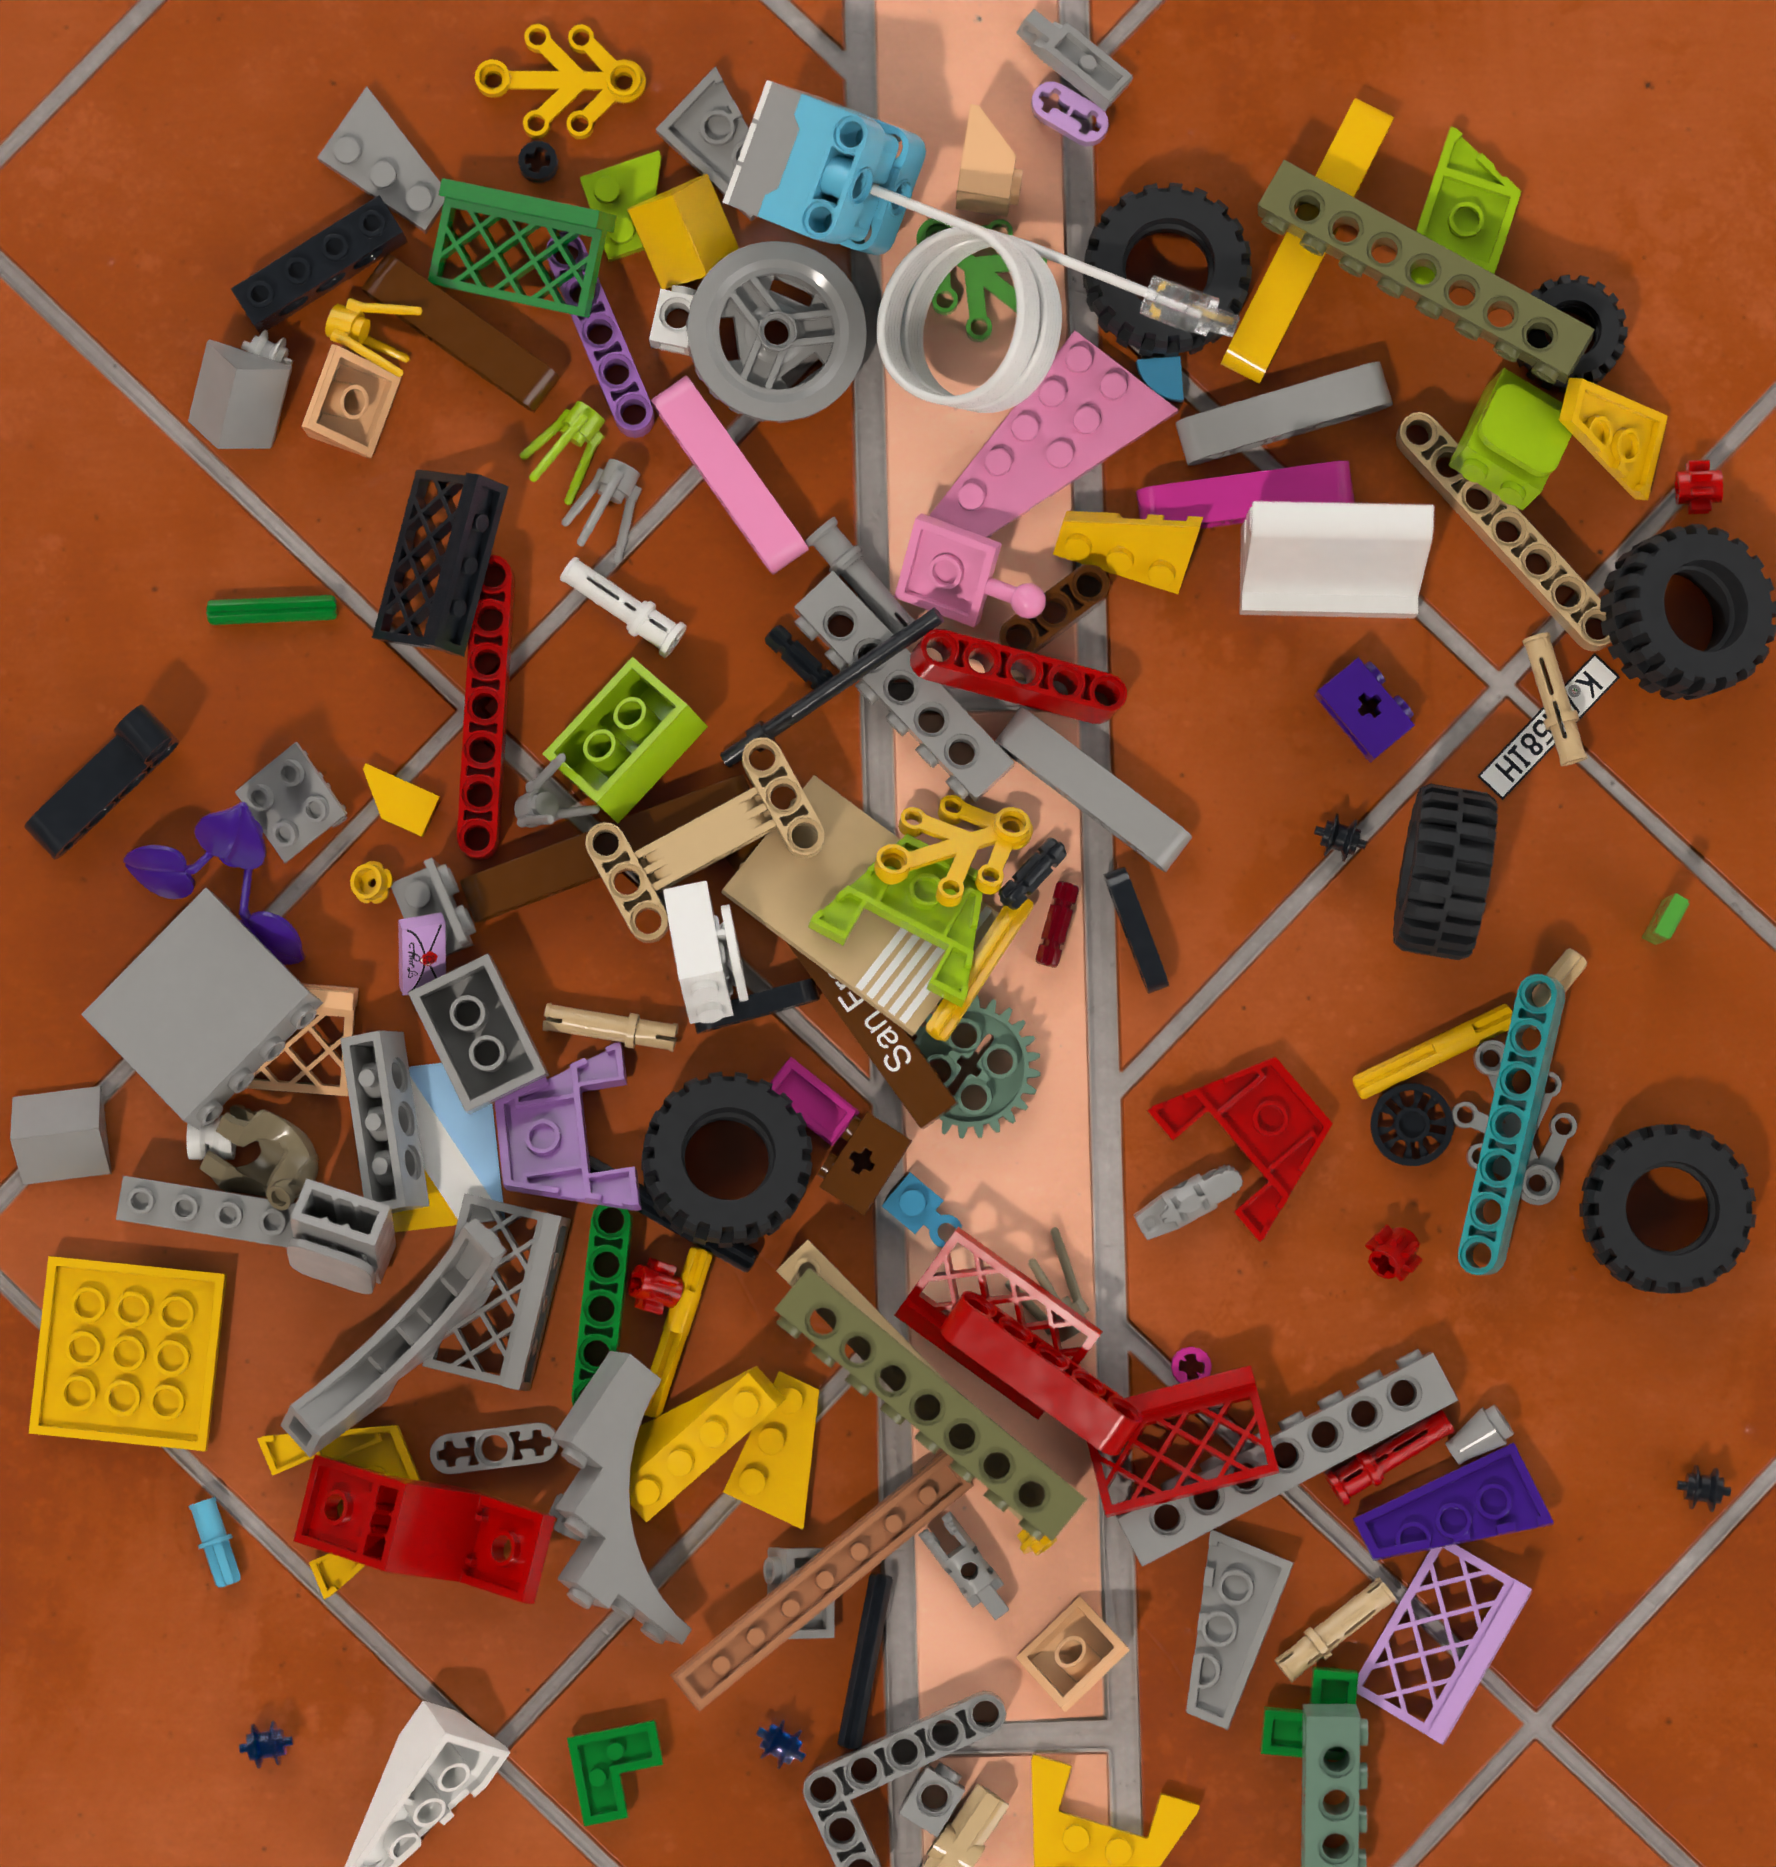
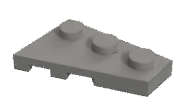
M715 66L656 128V133L701 175L707 173L712 185L725 196L749 128ZM740 210L751 221L756 217Z

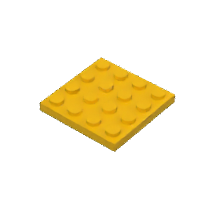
M48 1256L29 1434L208 1451L227 1274Z

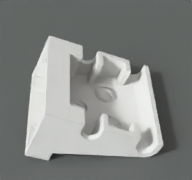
M1253 501L1252 507H1250L1246 515V520H1244L1241 526L1239 615L1415 618L1418 615V596L1432 543L1434 505Z

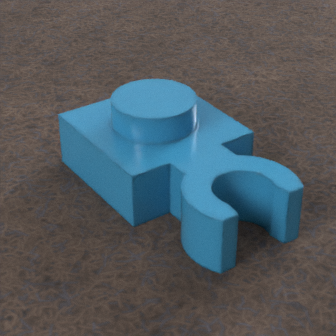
M910 1172L882 1205L885 1210L914 1234L923 1225L927 1227L932 1242L941 1248L944 1247L946 1242L938 1236L940 1225L949 1223L955 1229L957 1227L962 1228L960 1221L956 1217L940 1215L936 1211L944 1200Z

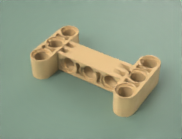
M759 737L750 741L743 750V767L753 788L633 852L624 833L618 826L612 823L603 822L596 824L589 830L585 843L588 854L636 939L643 943H654L662 939L667 933L669 927L668 916L657 896L663 889L673 886L776 829L787 849L798 858H811L821 851L825 837L823 825L775 741ZM766 748L774 754L775 762L770 769L760 771L753 768L750 764L749 758L756 749ZM780 787L792 789L797 798L795 804L786 810L776 808L771 802V795L774 790ZM803 825L812 827L818 836L816 844L807 849L796 846L792 840L794 830ZM605 832L612 833L619 840L617 850L608 856L600 855L594 850L596 837ZM622 872H633L640 878V886L633 894L623 895L615 889V880ZM646 910L657 912L662 919L659 929L651 934H644L636 927L638 915Z

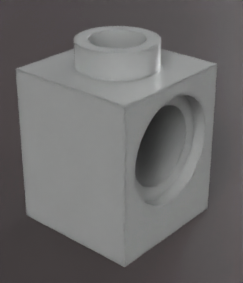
M940 1762L936 1769L927 1764L899 1808V1814L938 1837L965 1793V1787L959 1784L962 1776ZM930 1785L943 1787L948 1795L946 1802L938 1808L926 1806L921 1799L922 1792L926 1787Z

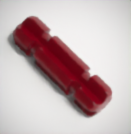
M1058 881L1056 883L1052 897L1055 901L1054 904H1050L1041 939L1044 941L1043 944H1039L1035 958L1036 962L1040 965L1055 968L1059 964L1062 950L1059 948L1061 944L1064 945L1073 914L1071 905H1075L1079 888L1075 884L1065 881Z

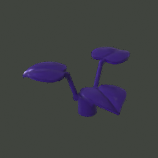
M241 802L224 811L211 813L199 820L195 827V836L201 847L207 852L194 864L186 865L185 857L181 852L162 845L139 847L125 855L123 862L128 871L149 891L169 899H181L190 895L195 888V881L191 874H196L213 856L219 857L227 866L243 868L244 876L239 910L242 920L240 921L283 965L296 964L305 959L306 956L302 950L301 939L294 927L286 919L271 912L258 911L252 915L249 912L248 905L252 871L262 865L266 857V849L262 838V826L254 819L245 802Z

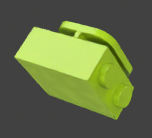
M1503 368L1485 387L1448 466L1460 472L1467 480L1478 483L1498 495L1503 502L1514 505L1523 511L1542 492L1549 475L1557 468L1572 436L1559 421L1563 403L1506 368Z

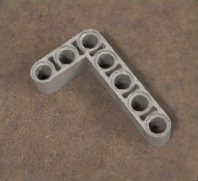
M988 1691L975 1693L863 1745L859 1749H855L818 1766L809 1772L804 1782V1798L836 1867H849L857 1859H866L873 1867H881L878 1855L852 1799L998 1731L1004 1724L1006 1717L1004 1704L998 1695ZM990 1701L997 1706L998 1716L991 1724H980L973 1718V1709L979 1702ZM950 1720L957 1726L958 1734L952 1742L945 1744L935 1740L932 1735V1729L937 1722ZM900 1739H909L917 1746V1754L909 1762H900L892 1755V1746ZM859 1758H869L875 1763L877 1773L868 1781H860L852 1774V1764ZM828 1777L833 1780L837 1789L834 1796L827 1800L816 1798L810 1788L815 1779ZM847 1818L854 1824L855 1833L850 1839L840 1841L831 1835L829 1826L835 1819Z

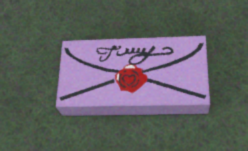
M442 912L398 920L399 986L403 996L409 995L408 992L446 974V922Z

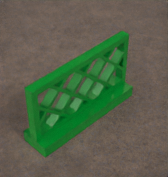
M442 178L439 196H443L445 199L428 276L429 282L433 285L589 318L607 232H614L617 215ZM456 209L468 211L476 225L475 228L461 238L458 237L453 229ZM479 214L489 215L490 217L483 221ZM503 218L507 219L515 235L498 247L488 228ZM518 222L527 223L529 225L522 229ZM540 227H546L555 243L537 255L527 237ZM557 230L569 233L561 237ZM481 234L491 253L474 264L464 246ZM580 235L592 237L589 255L579 263H576L566 245ZM520 242L530 261L513 273L503 254ZM560 250L570 269L552 281L542 262ZM455 252H458L467 270L453 280L443 278L446 259ZM494 260H497L506 278L493 288H489L479 271ZM536 268L546 286L533 296H527L518 280ZM574 276L582 288L578 307L566 304L557 289ZM472 277L476 285L466 283V281ZM509 286H512L515 293L504 290ZM551 294L554 301L545 300L543 298Z

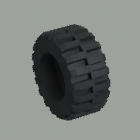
M1157 183L1144 186L1143 192L1138 194L1130 191L1120 197V201L1115 207H1108L1101 215V220L1097 227L1094 226L1089 237L1084 263L1127 279V258L1133 247L1141 239L1158 233H1172L1183 236L1200 248L1208 264L1207 284L1201 295L1191 305L1203 307L1233 319L1231 326L1234 324L1245 302L1251 282V249L1249 241H1244L1242 236L1244 230L1237 218L1231 219L1227 214L1228 207L1219 199L1215 203L1206 198L1208 192L1195 187L1194 192L1182 190L1183 184L1169 183L1168 188L1158 189ZM1083 274V288H1086L1087 292L1086 301L1090 311L1095 312L1099 318L1098 325L1105 333L1109 331L1117 337L1116 342L1127 349L1131 345L1140 349V355L1152 357V353H1162L1164 357H1178L1179 353L1186 351L1191 355L1202 351L1203 346L1209 342L1214 344L1230 326V324L1219 321L1217 324L1202 321L1174 309H1160L1150 306L1140 300L1134 293Z
M1691 524L1684 528L1678 526L1632 546L1631 551L1624 553L1615 562L1617 570L1610 572L1606 578L1604 587L1609 590V594L1601 596L1600 611L1606 612V620L1601 622L1603 636L1609 635L1613 645L1608 647V650L1613 660L1620 658L1624 666L1621 668V671L1630 680L1638 677L1640 679L1638 684L1640 688L1651 694L1660 691L1662 698L1671 700L1682 697L1685 700H1692L1713 694L1747 679L1755 672L1756 665L1763 663L1769 654V647L1765 644L1774 641L1776 635V625L1771 624L1772 618L1776 617V601L1772 602L1770 592L1775 590L1771 578L1765 579L1760 569L1764 565L1757 555L1750 557L1746 552L1749 549L1748 545L1739 538L1731 541L1728 540L1729 533L1717 527L1708 530L1702 524ZM1673 574L1684 577L1698 586L1710 604L1713 615V632L1710 642L1704 651L1694 649L1685 644L1669 625L1665 613L1664 596L1667 584Z
M1428 784L1419 789L1413 805L1411 820L1409 821L1394 911L1393 943L1402 951L1454 960H1462L1471 956L1476 945L1486 905L1496 842L1498 805L1490 794L1436 784Z
M722 1072L709 1073L707 1079L698 1081L697 1078L685 1082L684 1087L677 1093L672 1091L664 1099L663 1105L658 1111H655L650 1120L647 1134H645L641 1170H643L644 1187L647 1196L650 1195L654 1202L653 1208L661 1218L665 1217L671 1223L670 1228L680 1235L685 1232L694 1237L693 1242L705 1245L707 1241L718 1243V1248H732V1245L735 1243L743 1242L744 1246L756 1243L759 1237L766 1234L770 1236L779 1230L781 1224L786 1219H790L797 1210L811 1176L813 1164L811 1162V1153L813 1148L811 1136H807L805 1130L806 1122L801 1112L796 1113L792 1108L793 1101L784 1092L779 1095L773 1091V1084L762 1078L759 1083L749 1080L746 1073L735 1072L734 1077H725ZM726 1120L744 1124L754 1130L766 1145L769 1159L767 1174L761 1185L754 1192L743 1198L722 1200L711 1197L700 1191L688 1176L685 1166L687 1145L692 1136L701 1127L711 1122Z
M1660 1124L1648 1126L1617 1138L1592 1163L1591 1167L1593 1169L1589 1177L1584 1179L1581 1191H1584L1583 1203L1579 1204V1217H1583L1585 1229L1582 1232L1585 1241L1590 1242L1594 1250L1592 1255L1600 1265H1605L1611 1271L1610 1275L1617 1280L1632 1285V1288L1645 1292H1655L1658 1294L1685 1293L1716 1282L1720 1275L1728 1273L1737 1264L1736 1258L1740 1253L1746 1251L1751 1241L1747 1239L1750 1228H1755L1756 1214H1752V1202L1756 1201L1754 1188H1749L1746 1177L1749 1174L1744 1164H1738L1733 1157L1735 1152L1727 1144H1720L1714 1139V1135L1704 1130L1692 1129L1688 1125ZM1659 1167L1677 1168L1693 1176L1702 1186L1708 1203V1217L1702 1233L1690 1245L1675 1251H1661L1644 1244L1633 1233L1626 1215L1627 1197L1633 1184L1646 1172Z

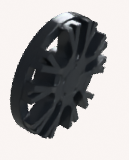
M1416 1083L1402 1084L1384 1093L1375 1104L1370 1119L1371 1135L1378 1150L1392 1162L1404 1166H1420L1438 1158L1448 1147L1454 1129L1453 1115L1446 1100L1434 1089ZM1414 1090V1103L1411 1107L1404 1106L1399 1093ZM1423 1093H1426L1430 1098L1425 1108L1421 1110L1417 1108V1105ZM1390 1098L1401 1109L1397 1115L1385 1104ZM1438 1103L1445 1117L1435 1121L1430 1120L1427 1116L1428 1110ZM1380 1112L1389 1114L1393 1118V1124L1390 1127H1378ZM1430 1124L1445 1126V1135L1429 1132ZM1394 1129L1397 1137L1383 1143L1380 1136ZM1426 1136H1431L1440 1143L1438 1148L1431 1154L1423 1146V1139ZM1399 1140L1404 1141L1406 1144L1403 1158L1390 1151L1394 1143ZM1418 1142L1419 1159L1412 1158L1411 1143Z

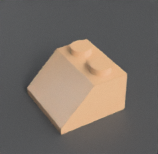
M970 104L957 186L956 209L1007 217L1009 204L1018 205L1023 170L1015 169V153L979 105Z

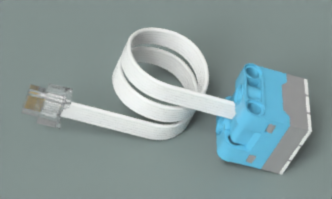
M769 80L766 81L723 203L812 239L831 244H840L856 251L877 256L886 253L892 247L906 209L953 226V228L939 231L927 237L905 256L895 269L885 288L878 311L877 344L882 362L895 382L915 397L931 403L977 413H994L1018 405L1039 387L1054 361L1062 328V306L1059 290L1051 270L1041 257L1144 297L1140 314L1199 335L1206 336L1208 331L1233 338L1240 316L1218 308L1220 299L1215 296L1158 276H1153L1149 287H1145L1034 242L984 228L911 199L926 154L925 143L921 137L830 100ZM902 141V152L897 158H895L899 148L898 143ZM871 225V236L869 240L865 242L864 238L866 237ZM988 247H993L1006 263L1015 287L1017 314L1013 338L1001 365L984 384L971 392L953 395L936 381L927 365L923 347L926 315L938 287L949 272L971 254Z

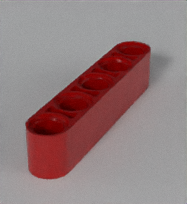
M944 629L929 631L916 645L910 655L912 670L922 679L1092 724L1107 722L1125 704L1127 699L1125 683L1118 676L1111 673ZM927 648L937 650L941 654L943 662L933 660L928 655ZM969 659L979 661L983 665L985 673L975 671L970 666ZM1011 670L1021 672L1026 679V684L1017 682L1013 678ZM1053 681L1063 683L1067 688L1068 695L1059 693L1055 689ZM1095 692L1104 694L1109 700V706L1101 704L1096 699Z
M963 1292L940 1326L941 1334L952 1345L1105 1454L1110 1456L1119 1455L1143 1420L1141 1412L1131 1402L989 1300L975 1292Z

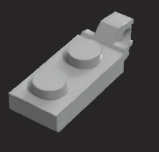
M1034 9L1023 20L1017 31V34L1031 47L1030 49L1035 55H1038V58L1104 111L1122 94L1133 79L1132 74L1068 22L1063 26L1057 22L1051 23Z

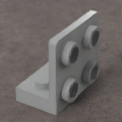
M430 858L424 861L425 869L393 882L391 889L404 919L442 912L446 922L447 957L473 946L470 935L477 931L467 908H464L463 904L457 907L453 894L460 891L451 869L446 864L440 866L438 862Z

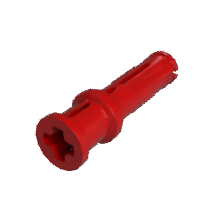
M1439 1410L1407 1430L1402 1431L1371 1452L1365 1449L1357 1453L1355 1459L1334 1472L1328 1469L1324 1472V1476L1340 1503L1345 1507L1350 1504V1498L1371 1485L1375 1487L1381 1485L1382 1481L1385 1480L1384 1474L1418 1455L1449 1434L1455 1433L1445 1413Z

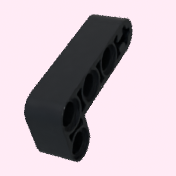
M143 704L130 711L114 729L116 736L26 822L24 828L54 860L67 853L178 746L179 740Z

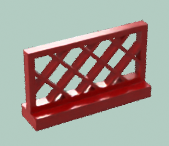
M957 1227L894 1316L1039 1420L1045 1412L1043 1409L952 1345L941 1334L940 1326L950 1313L948 1310L953 1309L959 1300L956 1278L978 1276L981 1296L993 1304L1014 1302L1016 1317L1019 1323L1030 1331L1050 1329L1053 1347L1067 1357L1073 1356L1071 1360L1078 1365L1103 1331L963 1229ZM957 1242L973 1253L976 1268L953 1269L950 1252ZM983 1261L990 1266L984 1267ZM944 1262L945 1271L936 1272ZM1001 1273L1008 1278L1012 1294L990 1296L986 1275ZM947 1280L951 1301L937 1303L922 1291L931 1281ZM1019 1287L1023 1289L1025 1292L1020 1293ZM1038 1300L1046 1306L1048 1320L1026 1323L1022 1301ZM1055 1313L1059 1315L1062 1319H1056ZM1074 1326L1085 1334L1087 1338L1081 1347L1062 1349L1058 1327Z
M1251 1365L1126 1397L1125 1399L1141 1412L1143 1420L1129 1439L1128 1444L1116 1463L1101 1456L1099 1450L1087 1442L1106 1518L1279 1473ZM1251 1399L1255 1415L1246 1430L1224 1418L1232 1404ZM1222 1407L1219 1414L1211 1411V1409ZM1202 1413L1214 1420L1202 1441L1181 1430L1189 1415ZM1179 1418L1175 1426L1167 1422ZM1159 1424L1171 1431L1159 1453L1138 1441L1146 1426ZM1220 1424L1241 1435L1240 1440L1229 1457L1208 1445ZM1257 1424L1261 1439L1251 1434ZM1177 1435L1198 1447L1186 1468L1165 1457ZM1247 1440L1264 1449L1268 1464L1249 1469L1235 1460ZM1134 1446L1155 1458L1143 1479L1122 1468ZM1204 1451L1225 1462L1216 1478L1205 1480L1192 1472ZM1161 1462L1182 1474L1173 1489L1161 1491L1149 1484ZM1102 1464L1112 1469L1107 1478H1105ZM1231 1466L1239 1470V1472L1227 1475ZM1118 1473L1139 1485L1130 1500L1112 1504L1108 1489ZM1188 1478L1197 1482L1183 1486ZM1145 1489L1153 1493L1140 1497Z

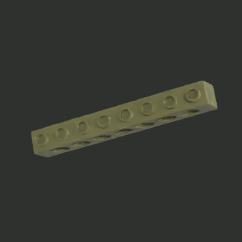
M1283 160L1258 203V216L1263 218L1261 223L1269 230L1279 235H1284L1286 231L1301 239L1300 245L1317 256H1323L1325 252L1340 260L1338 263L1339 267L1353 276L1361 277L1364 273L1378 281L1376 286L1389 296L1399 299L1401 295H1404L1417 303L1415 308L1422 314L1435 320L1442 316L1455 323L1454 329L1462 336L1473 341H1477L1480 337L1493 344V351L1502 358L1511 362H1516L1517 359L1528 363L1533 366L1531 371L1546 382L1554 384L1556 380H1559L1566 384L1592 340L1594 329L1286 160ZM1303 204H1312L1317 207L1320 213L1311 221H1303L1296 216L1295 211ZM1341 225H1350L1356 229L1358 235L1350 242H1341L1335 238L1333 232ZM1388 246L1395 251L1397 256L1389 263H1379L1373 258L1372 252L1377 247ZM1418 267H1427L1433 271L1435 278L1432 282L1421 285L1414 282L1410 274ZM1457 288H1465L1472 293L1474 299L1468 305L1459 306L1450 300L1449 294ZM1503 309L1511 315L1512 322L1505 327H1496L1490 323L1488 315L1493 310ZM1541 330L1550 336L1551 343L1545 348H1534L1528 343L1527 335L1533 331Z
M810 1268L805 1271L774 1309L781 1315L776 1321L779 1326L795 1339L801 1333L816 1344L811 1349L815 1356L830 1368L838 1362L850 1372L845 1380L865 1397L870 1391L874 1392L884 1401V1404L879 1408L898 1425H901L905 1419L919 1430L914 1437L933 1454H936L940 1448L954 1459L949 1465L953 1471L968 1483L976 1477L989 1488L984 1496L1003 1512L1009 1506L1023 1517L1018 1524L1036 1540L1040 1541L1045 1535L1053 1541L1087 1500L1081 1493ZM818 1308H828L836 1315V1326L828 1334L817 1333L811 1326V1315ZM855 1336L867 1339L871 1345L870 1357L861 1363L852 1362L845 1354L847 1341ZM889 1365L898 1366L905 1372L906 1382L898 1391H887L880 1384L879 1375ZM931 1394L940 1402V1412L932 1420L920 1419L915 1414L914 1403L921 1395ZM966 1423L974 1429L975 1440L970 1447L958 1449L950 1443L949 1431L954 1425ZM993 1452L1005 1454L1010 1462L1008 1472L999 1478L990 1477L983 1468L985 1458ZM1028 1481H1036L1044 1489L1043 1500L1033 1507L1025 1506L1018 1498L1019 1488Z

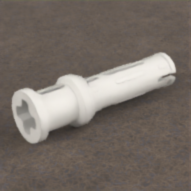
M576 556L571 559L560 576V580L563 583H567L595 604L626 623V629L633 637L639 635L659 649V654L664 658L673 651L687 628V625L679 622L676 624L658 612L656 604L652 601L648 602L645 600L641 603L613 582L585 565Z

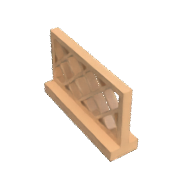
M303 984L323 1004L316 1010V1015L318 1016L291 1040L285 1041V1047L279 1054L281 1055L286 1051L302 1071L291 1081L278 1080L267 1067L275 1059L266 1061L254 1073V1077L262 1071L268 1079L254 1078L247 1088L349 1096L343 1054L341 1058L334 1050L341 1044V1040L338 1039L333 1045H330L314 1025L326 1015L345 1017L344 1034L341 1038L354 1036L355 1010L358 1005L359 988ZM307 1031L326 1050L308 1066L291 1048V1045ZM327 1055H330L341 1068L340 1085L323 1084L311 1069ZM306 1074L313 1083L297 1081Z

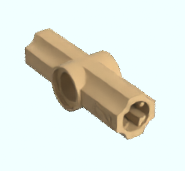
M977 1783L953 1821H948L938 1837L932 1843L926 1854L929 1857L922 1867H974L986 1847L984 1843L999 1824L1009 1804L989 1789Z

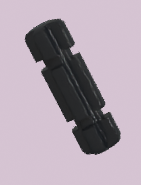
M782 625L775 626L765 637L766 644L775 653L780 652L782 654L781 659L805 682L809 680L812 683L811 688L813 690L834 676L828 669L824 671L821 668L822 663L798 640L794 642L791 639L792 634Z
M1048 838L1037 849L1040 854L1035 852L1012 876L1014 882L1009 880L999 890L1000 901L1004 906L1016 910L1027 900L1025 894L1031 895L1053 871L1051 866L1053 868L1057 867L1066 857L1067 853L1063 843L1058 842L1054 838Z

